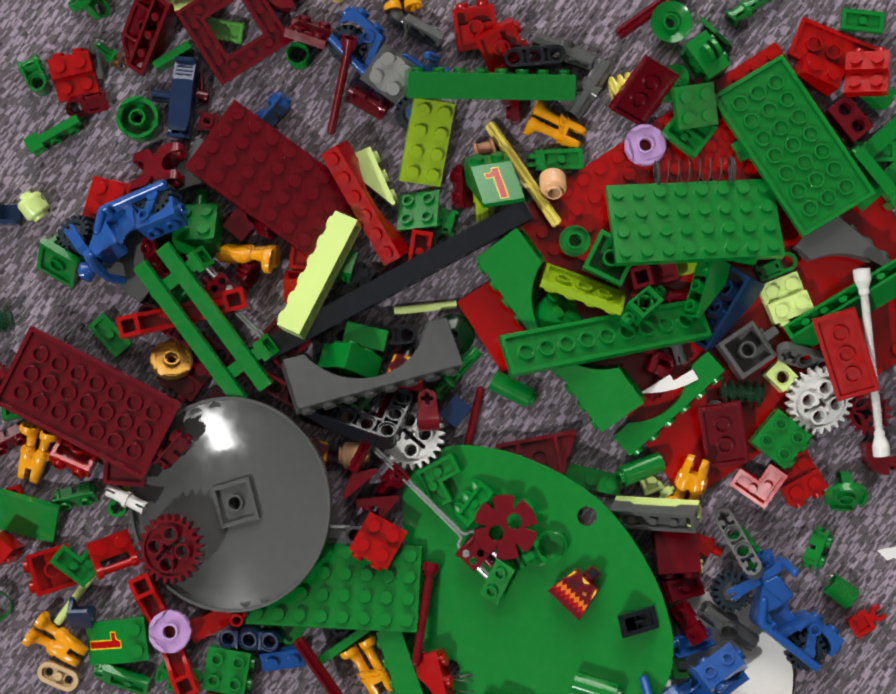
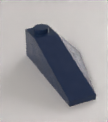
M731 265L726 285L704 312L712 336L710 339L694 343L709 352L754 304L765 285Z

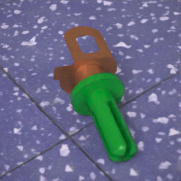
M100 42L95 44V48L105 55V61L110 62L111 67H115L120 72L128 67L126 62L121 59L124 55L123 53L117 54L116 50H109ZM122 63L123 65H125L124 69H120L118 65Z

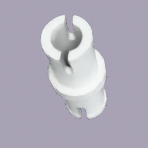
M110 485L107 489L111 491H106L105 493L106 497L121 503L122 507H129L142 515L147 510L140 507V505L149 507V502L134 496L133 492H126L115 485Z

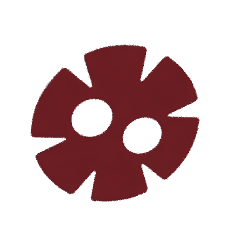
M513 495L493 497L495 510L485 502L479 508L474 520L475 523L486 526L474 530L479 546L489 555L498 545L496 558L501 560L519 557L516 544L523 551L527 552L533 545L537 535L536 531L525 528L537 524L533 510L524 500H521L513 509L515 498ZM518 514L521 517L522 524L518 529H512L508 526L507 518L509 515ZM498 525L503 528L504 536L501 540L495 541L490 538L489 530L492 526Z

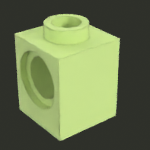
M778 359L761 374L779 393L785 390L789 392L791 389L788 386H795L796 383L793 379L799 377L785 363ZM780 371L786 376L783 383L777 380V374Z

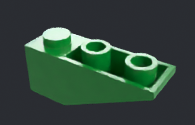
M725 261L700 262L696 264L682 314L683 317L700 318L726 285L731 264Z

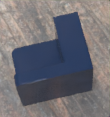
M0 203V226H22V213L18 209V205H4Z
M454 395L440 413V416L454 427H457L472 407Z
M70 597L66 614L71 629L93 628L96 614L95 606H77L75 597Z

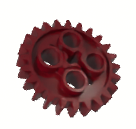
M171 513L157 516V520H150V525L144 526L147 533L140 534V537L144 540L137 542L139 546H142V550L137 551V553L143 554L139 562L146 563L143 570L150 569L149 577L156 574L155 581L163 579V584L170 581L172 584L178 583V580L179 582L186 581V578L193 577L192 572L199 571L196 565L203 564L199 556H203L205 553L200 551V548L206 546V544L200 543L199 540L204 536H197L196 533L200 528H192L194 521L187 522V516L180 518L179 514H173L172 516ZM172 529L175 530V533H176L175 538H173L172 535H171V530H172ZM185 537V541L172 548L173 544L179 543ZM156 541L160 545L159 551L155 547ZM184 546L187 548L188 551L187 556H185L183 553ZM168 550L171 551L170 553L164 554L159 560L157 559V557L161 554L167 552ZM168 559L171 561V568L167 565Z

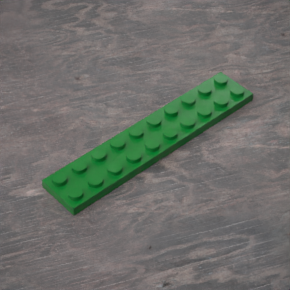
M686 300L660 305L659 309L638 327L634 323L629 327H623L619 322L621 316L610 314L500 335L499 342L510 377L514 378L711 338L712 333L704 313L700 318L682 316Z

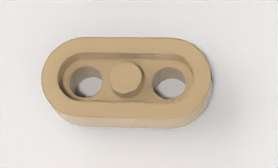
M49 660L42 663L38 668V678L42 682L60 690L69 692L80 684L79 673L58 662ZM47 668L53 669L52 675L47 673ZM67 676H71L73 678L72 683L67 682Z

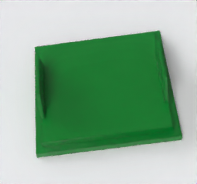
M700 16V21L694 27L695 29L701 23L726 46L723 51L728 47H732V44Z

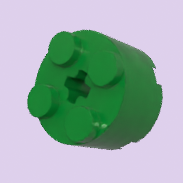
M133 96L125 99L120 104V108L116 113V123L120 131L132 141L146 143L155 139L162 131V114L150 100ZM141 116V117H142L141 122L138 123V121H139L138 117Z
M548 292L533 309L538 327L581 320L579 312L575 307L576 301L569 300L556 292Z

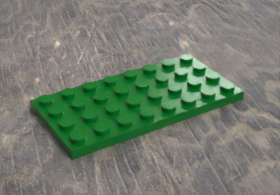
M783 54L715 94L717 111L802 239L876 194Z
M763 179L735 180V182L723 180L719 182L699 181L698 183L678 182L677 184L675 182L667 184L606 185L605 187L615 266L783 259L785 256L776 199Z
M326 543L319 560L304 581L282 599L265 607L246 611L245 624L417 633L422 546L401 545L388 570L382 569L380 572L370 566L371 561L365 558L363 561L352 557V551L349 550L351 544Z

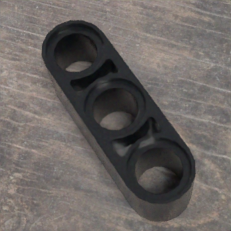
M559 44L515 47L506 51L503 63L509 71H516V69L556 68L562 65L566 57V51ZM558 52L561 59L553 60L550 53ZM535 53L540 57V60L533 62L529 59V55ZM515 55L518 57L519 62L512 64L508 61V57Z

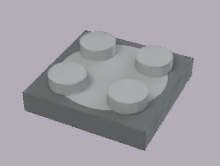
M383 43L360 79L387 99L396 103L404 92L405 71H411V67L417 66Z

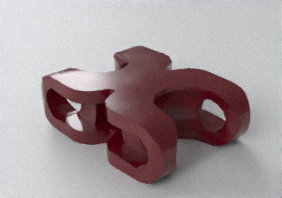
M172 142L161 145L155 154L149 149L136 152L133 155V164L142 169L143 173L131 181L130 192L147 186L148 183L152 184L154 180L159 181V179H165L175 189L183 187L185 185V176L174 168L179 162L186 159L187 147L179 142Z

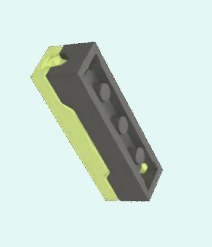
M616 496L610 508V511L625 529L697 533L702 520L700 500Z

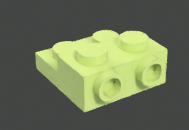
M797 271L764 283L765 286L759 294L772 326L778 324L779 327H782L791 322V318L799 317L814 308L808 291L804 290Z

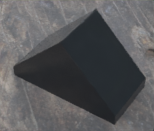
M654 606L624 611L618 615L622 638L659 628Z

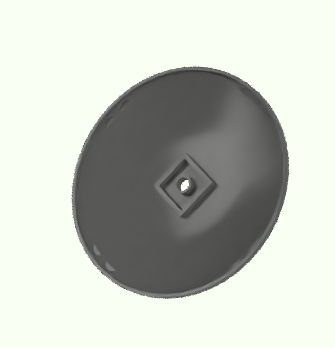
M217 397L196 402L179 410L162 445L165 447L169 443L167 439L175 429L179 431L182 426L184 427L183 434L189 433L193 437L192 444L183 454L177 450L174 451L180 457L171 468L162 469L159 461L155 465L152 464L147 476V487L130 486V491L134 493V496L149 502L148 508L140 505V507L147 510L143 515L129 508L136 544L144 540L140 537L141 533H147L144 526L150 525V520H157V516H164L169 513L172 516L173 514H179L180 518L187 516V522L194 521L192 528H200L196 533L197 536H204L199 540L200 543L206 544V546L200 548V551L205 553V555L199 556L203 564L196 565L199 571L192 572L193 577L186 578V581L179 582L178 580V583L172 584L170 581L163 584L168 590L179 598L200 608L226 613L256 610L282 599L300 585L312 571L325 547L332 517L331 487L324 462L310 437L295 421L280 410L257 400L242 397ZM234 497L240 500L241 504L238 509L232 505ZM174 529L171 530V535L173 538H175L176 536ZM185 537L179 543L173 544L172 548L185 541ZM156 541L155 547L159 551L160 545ZM137 544L138 549L142 550V546ZM184 546L183 553L185 556H187L188 551L187 548ZM168 550L167 552L158 556L157 559L159 560L164 554L170 553L171 551ZM168 559L167 565L171 568V561Z

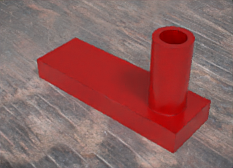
M208 610L189 620L192 627L191 639L195 644L229 625L234 627L241 626L243 618L246 617V612L226 613Z

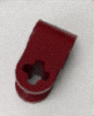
M424 389L418 394L417 416L419 432L440 430L437 396L431 389ZM426 397H429L430 404H425Z

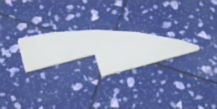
M693 369L676 380H673L671 375H668L642 391V393L674 390L698 380V377Z

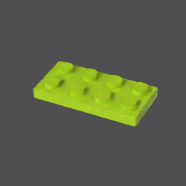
M413 98L399 181L441 187L455 103Z
M550 263L546 264L539 287L550 293H559L569 300L584 302L588 307H597L603 309L608 314L621 316L624 309L625 290Z

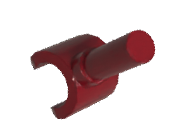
M200 73L199 89L196 92V96L199 102L208 103L210 92L204 90V73Z

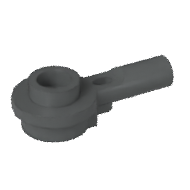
M93 37L92 41L89 42L90 53L94 54L96 58L97 79H106L103 64L105 63V55L95 48L97 42L104 45V41L102 38Z

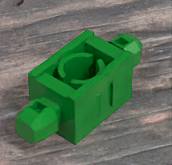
M648 285L627 303L622 312L620 324L623 327H629L633 323L636 327L642 324L659 309L664 301L663 297L666 294V289L662 285L654 288ZM645 303L647 304L646 308H644V307H642L641 309L639 308L640 304H641V305H644Z

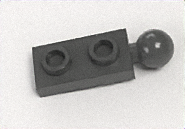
M393 8L388 12L387 18L391 24L403 25L402 31L436 50L439 49L445 33L441 32L437 27L430 26L419 17L409 13L404 17L403 12L398 8Z

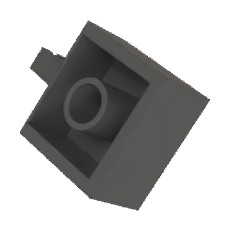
M752 320L718 342L715 348L737 380H742L777 356L770 346L773 344L770 339L776 336L779 331L775 326H772L764 332L762 328L758 329Z

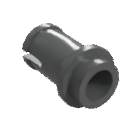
M683 344L669 347L672 349L676 366L689 362Z

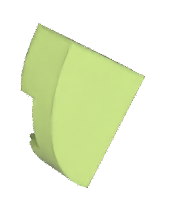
M653 476L639 481L645 496L665 488L663 483Z

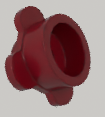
M204 110L199 113V123L196 125L199 131L211 132L220 119L217 113L210 114Z

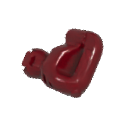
M657 350L653 353L647 366V371L656 375L653 384L668 375L672 376L675 369L673 357L662 350ZM662 392L648 393L647 399L655 401L656 397L661 398Z

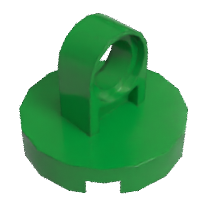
M70 0L68 3V7L74 13L83 8L95 20H101L110 13V7L105 0ZM96 4L101 6L103 10L102 15L97 13L95 9Z
M838 471L836 474L838 482L824 493L825 504H829L830 509L835 511L853 510L852 506L860 505L861 508L869 499L865 486L853 483L852 475L849 471Z

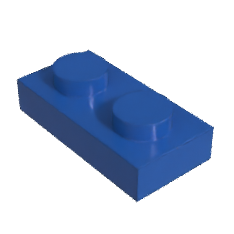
M294 645L277 647L272 652L260 651L263 672L305 667V660Z

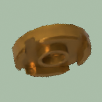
M164 341L156 345L155 349L151 352L150 366L159 377L167 380H177L190 372L193 366V354L190 348L177 341Z

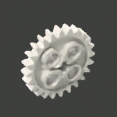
M815 366V371L807 368V375L800 372L801 379L794 378L795 386H788L792 392L785 394L790 398V400L784 402L785 405L790 407L786 410L791 415L789 418L805 431H809L812 434H815L816 430L823 434L824 428L831 432V425L838 428L837 421L844 422L843 414H850L846 408L853 406V404L848 402L852 398L837 402L826 366L823 368ZM808 395L807 399L803 401V398Z
M416 402L410 415L415 417V423L412 426L405 425V428L413 433L425 445V448L422 449L402 431L401 439L391 449L383 451L386 456L390 455L388 458L392 462L395 460L399 466L402 463L404 470L408 468V465H410L411 470L415 471L416 465L422 469L423 462H426L428 465L431 464V457L438 459L435 452H442V449L438 447L439 444H445L440 437L445 436L446 433L440 430L430 431V437L427 440L422 439L423 431H418V402ZM440 423V429H442L444 424ZM416 446V453L413 456H409V447Z

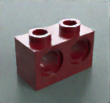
M853 97L841 98L824 112L848 145L854 143L874 127L871 118L860 110L858 102ZM840 106L846 108L847 115H843L840 113ZM853 122L859 124L860 131L853 129Z

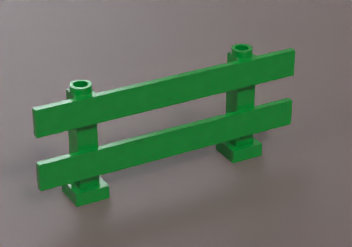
M896 116L861 146L858 144L849 151L876 192L874 196L857 205L861 212L881 195L886 200L882 204L886 211L896 209V160L882 170L873 159L896 138Z
M169 241L155 251L171 272L163 280L160 279L147 260H144L133 269L150 292L151 297L156 300L227 397L249 399L234 379L243 371L259 392L273 383L258 361L260 359H263L264 362L280 351L266 333L252 344L254 348L249 350L194 276L196 271L201 273L215 263L203 246L187 254L186 256L189 260L186 262L183 261ZM179 284L236 361L228 367L223 364L170 291Z

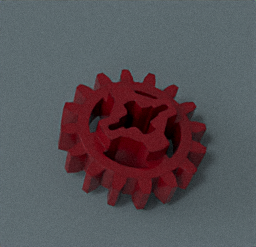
M871 393L856 396L855 400H848V402L853 404L852 407L846 408L847 411H850V414L846 415L845 418L852 420L848 425L856 426L855 432L862 430L864 436H867L869 431L874 436L875 426L872 427L874 423L873 415L869 416L861 412L866 410L874 411L872 410ZM879 393L880 405L882 407L880 412L882 413V424L889 427L890 424L887 422V419L893 418L892 415H889V411L893 410V407H887L890 400H882L884 394ZM865 400L864 405L857 407L861 401ZM856 415H858L861 419V423L858 421Z

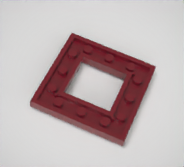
M193 0L175 12L221 86L292 42V39L284 37L285 28L267 0H241L262 35L229 56L205 20L236 0Z

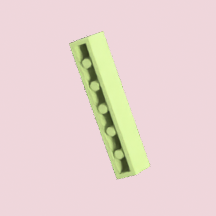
M335 211L333 216L328 218L323 235L321 234L317 239V247L314 253L309 255L304 272H301L298 276L296 288L290 292L285 309L278 315L277 325L282 330L305 340L362 229L357 219Z

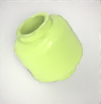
M28 190L19 197L21 201L17 207L26 220H34L36 223L49 214L47 210H49L50 205L41 192L35 191L31 193Z

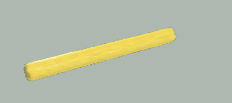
M489 122L485 126L487 132L493 138L499 150L505 152L511 160L516 175L551 227L558 226L561 223V218L548 199L541 194L540 187L496 122Z

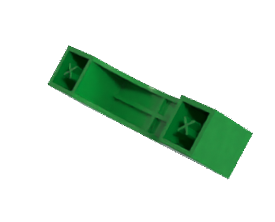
M518 227L476 257L478 261L476 265L483 274L486 273L489 276L491 287L495 291L499 290L502 294L501 300L508 309L510 307L515 312L514 318L520 326L524 325L527 330L540 328L537 325L533 309L538 304V283L547 260L523 227ZM585 363L553 370L558 378L562 377L566 382L564 387L570 395L574 394L579 400L577 405L582 412L587 411L591 417L589 421L596 430L600 429L601 432L631 413L646 400V396L622 363L616 365Z

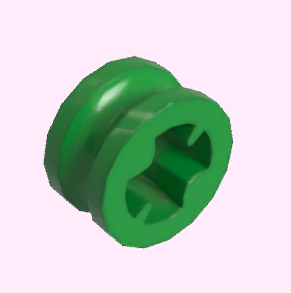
M111 500L107 508L109 514L113 517L124 516L128 511V507H123V510L117 514L114 512L116 509L113 510V505H116L118 502Z

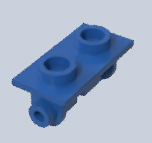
M278 91L277 94L274 92L267 99L268 105L265 109H260L255 115L274 127L278 119L273 114L277 113L282 117L290 107L291 100L286 96L282 98L283 92Z
M706 628L709 631L707 633L709 637L692 647L685 634L673 637V655L677 659L686 658L691 654L716 646L717 643L710 637L712 635L711 628Z

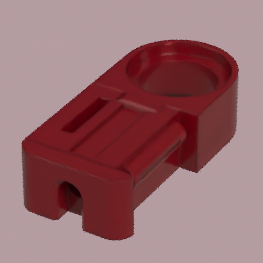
M101 89V93L86 97L81 94L70 97L67 100L65 110L71 117L74 115L82 117L106 111L109 109L110 104L106 99L105 90ZM72 102H77L81 105L82 109L74 112L70 109L69 105Z

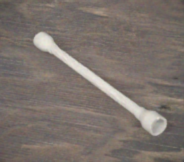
M871 268L853 269V279L858 288V294L861 296L864 337H866L865 341L876 376L878 377L875 348H873L874 340H872L873 329H871L872 321H870V302L868 299L870 293L869 286L872 279ZM879 391L871 392L875 426L872 453L873 457H887L891 455L890 445L883 430L882 413H880L881 405H879L881 404Z

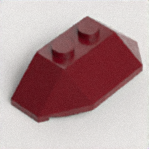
M134 0L121 36L126 56V65L141 76H145L153 67L152 62L164 54L177 21L174 6L168 0Z

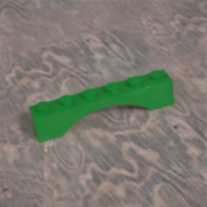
M704 352L689 366L688 372L693 369L698 380L685 385L678 398L669 408L651 419L626 423L612 436L613 440L628 456L632 454L637 456L644 450L643 444L648 440L651 442L661 434L659 430L664 425L666 428L669 427L676 420L675 415L679 412L683 414L692 406L690 402L695 397L700 399L707 392L705 389L711 383L715 385L723 378L721 374L725 371L724 368L709 352Z

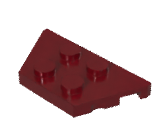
M576 429L496 444V449L521 455L565 475L576 437Z

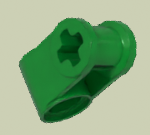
M33 54L32 58L24 62H17V66L25 78L28 87L38 96L48 95L52 86L39 56ZM43 81L42 87L36 89L37 83Z

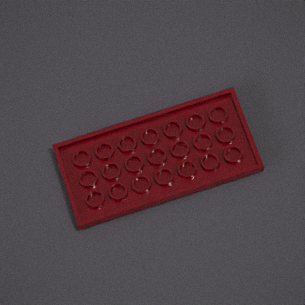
M236 100L232 102L184 166V169L306 257L314 253L317 247V239L321 234L323 235L327 220L330 216H333L335 211L357 219L328 167Z
M34 326L29 327L0 385V407L141 480H145L157 452L162 446L183 404L179 400Z

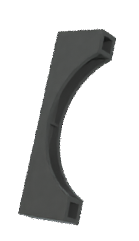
M200 137L189 144L186 159L175 166V170L185 176V185L176 189L181 195L193 189L208 186L184 169V166L204 141ZM136 229L131 231L124 241L128 247V252L113 263L105 264L110 274L127 278V283H113L139 303L145 304L151 296L150 292L133 269L146 260L145 255L141 252V244L143 243L142 239L147 237Z
M842 216L837 217L803 239L800 238L791 249L806 262L823 257L841 256L862 261L877 270L892 261L887 252L878 250L870 238L860 235L857 232L858 229L853 224L846 223L841 219Z
M442 318L426 323L419 347L403 365L380 376L371 378L342 377L318 367L305 355L284 359L281 368L296 415L302 413L303 415H310L316 412V409H332L338 403L350 404L357 401V398L364 396L366 399L372 398L383 391L391 393L396 391L398 387L405 385L406 387H412L423 380L431 382L438 379V376L445 374L447 377L453 376L458 373L463 363L447 318Z

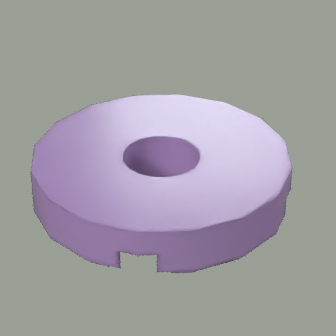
M641 124L632 128L624 141V152L628 159L642 167L651 166L654 164V161H659L666 150V139L660 134L662 131L650 124ZM640 141H649L651 148L647 151L642 150L639 145Z
M171 609L157 614L150 622L148 629L151 644L162 653L179 652L187 646L192 635L191 622L187 616L180 611ZM167 626L175 628L174 637L166 636L165 628Z

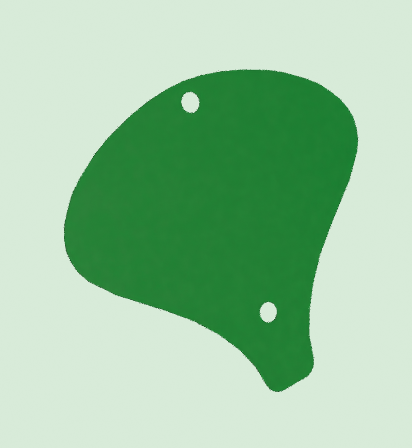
M456 445L441 448L442 452H435L438 459L431 457V463L450 453H454L463 471L444 481L454 501L440 508L463 532L486 527L477 524L474 529H471L453 511V503L460 502L464 504L461 497L462 491L473 492L470 487V479H478L486 483L498 495H513L515 497L513 509L521 500H524L531 507L536 516L537 524L525 528L537 532L536 540L542 533L549 530L558 531L566 539L567 551L563 557L556 561H547V564L542 567L535 561L515 572L498 605H495L479 594L486 579L477 570L473 572L459 557H455V553L459 550L457 548L459 536L406 483L403 485L404 530L408 532L405 536L406 545L422 546L419 613L425 581L424 571H422L423 562L440 564L439 573L433 579L422 652L444 648L449 660H454L458 663L460 667L459 675L473 674V677L453 678L456 679L454 680L453 687L455 694H571L576 672L620 684L619 689L623 690L622 694H643L640 684V677L642 675L648 677L652 694H660L664 690L673 666L674 639L663 595L643 554L630 534L598 498L565 475L526 457L504 450L472 445ZM423 462L424 468L428 465L426 462ZM416 465L415 471L411 470L410 468L407 475L410 477V480L424 493L414 473L421 469L418 465ZM492 503L490 507L495 510L494 503ZM586 506L593 508L597 515L595 523L590 526L582 525L577 517L579 510ZM511 514L507 518V524H512L514 529H518L522 524V519L518 514ZM498 525L492 526L489 530L490 538L494 540L492 535L503 528ZM548 532L541 536L538 549L542 556L554 560L561 556L564 545L558 535ZM474 534L462 535L463 539L460 546L462 547ZM516 544V548H517L518 554H519L520 557H521L522 552H521V550L519 549L518 545ZM478 550L477 555L479 557H482L484 555V552L482 550ZM492 555L489 556L494 562L496 561ZM470 558V564L475 565L476 559ZM513 559L516 565L519 566L517 560ZM484 562L481 564L490 573L493 565L489 568ZM591 565H594L602 573L595 581L601 589L584 616L578 620L548 590L576 568H580L585 573ZM478 567L488 577V575L480 567ZM649 606L655 607L659 628L622 638L618 615L621 612ZM411 633L410 640L413 648L415 644L416 633ZM427 687L429 694H433Z

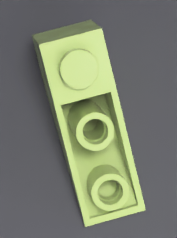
M367 147L356 152L365 186L390 206L396 207L395 201L398 198L394 189L389 190L386 182L390 180L385 169L380 170L378 163L381 160L377 151H372L371 147Z

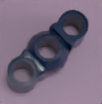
M229 625L218 636V642L223 648L230 649L233 647L239 649L241 647L248 652L256 650L272 652L284 640V634L279 628L273 627L269 629L264 627L261 629L256 625H241L239 627ZM227 633H231L234 636V640H230ZM251 634L255 642L250 641L247 635ZM268 636L274 637L276 643H271Z

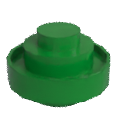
M570 226L561 233L559 246L566 255L578 257L588 250L590 236L584 228Z

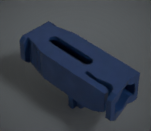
M175 56L171 91L152 89V102L169 103V129L167 137L192 140L200 63L196 58Z

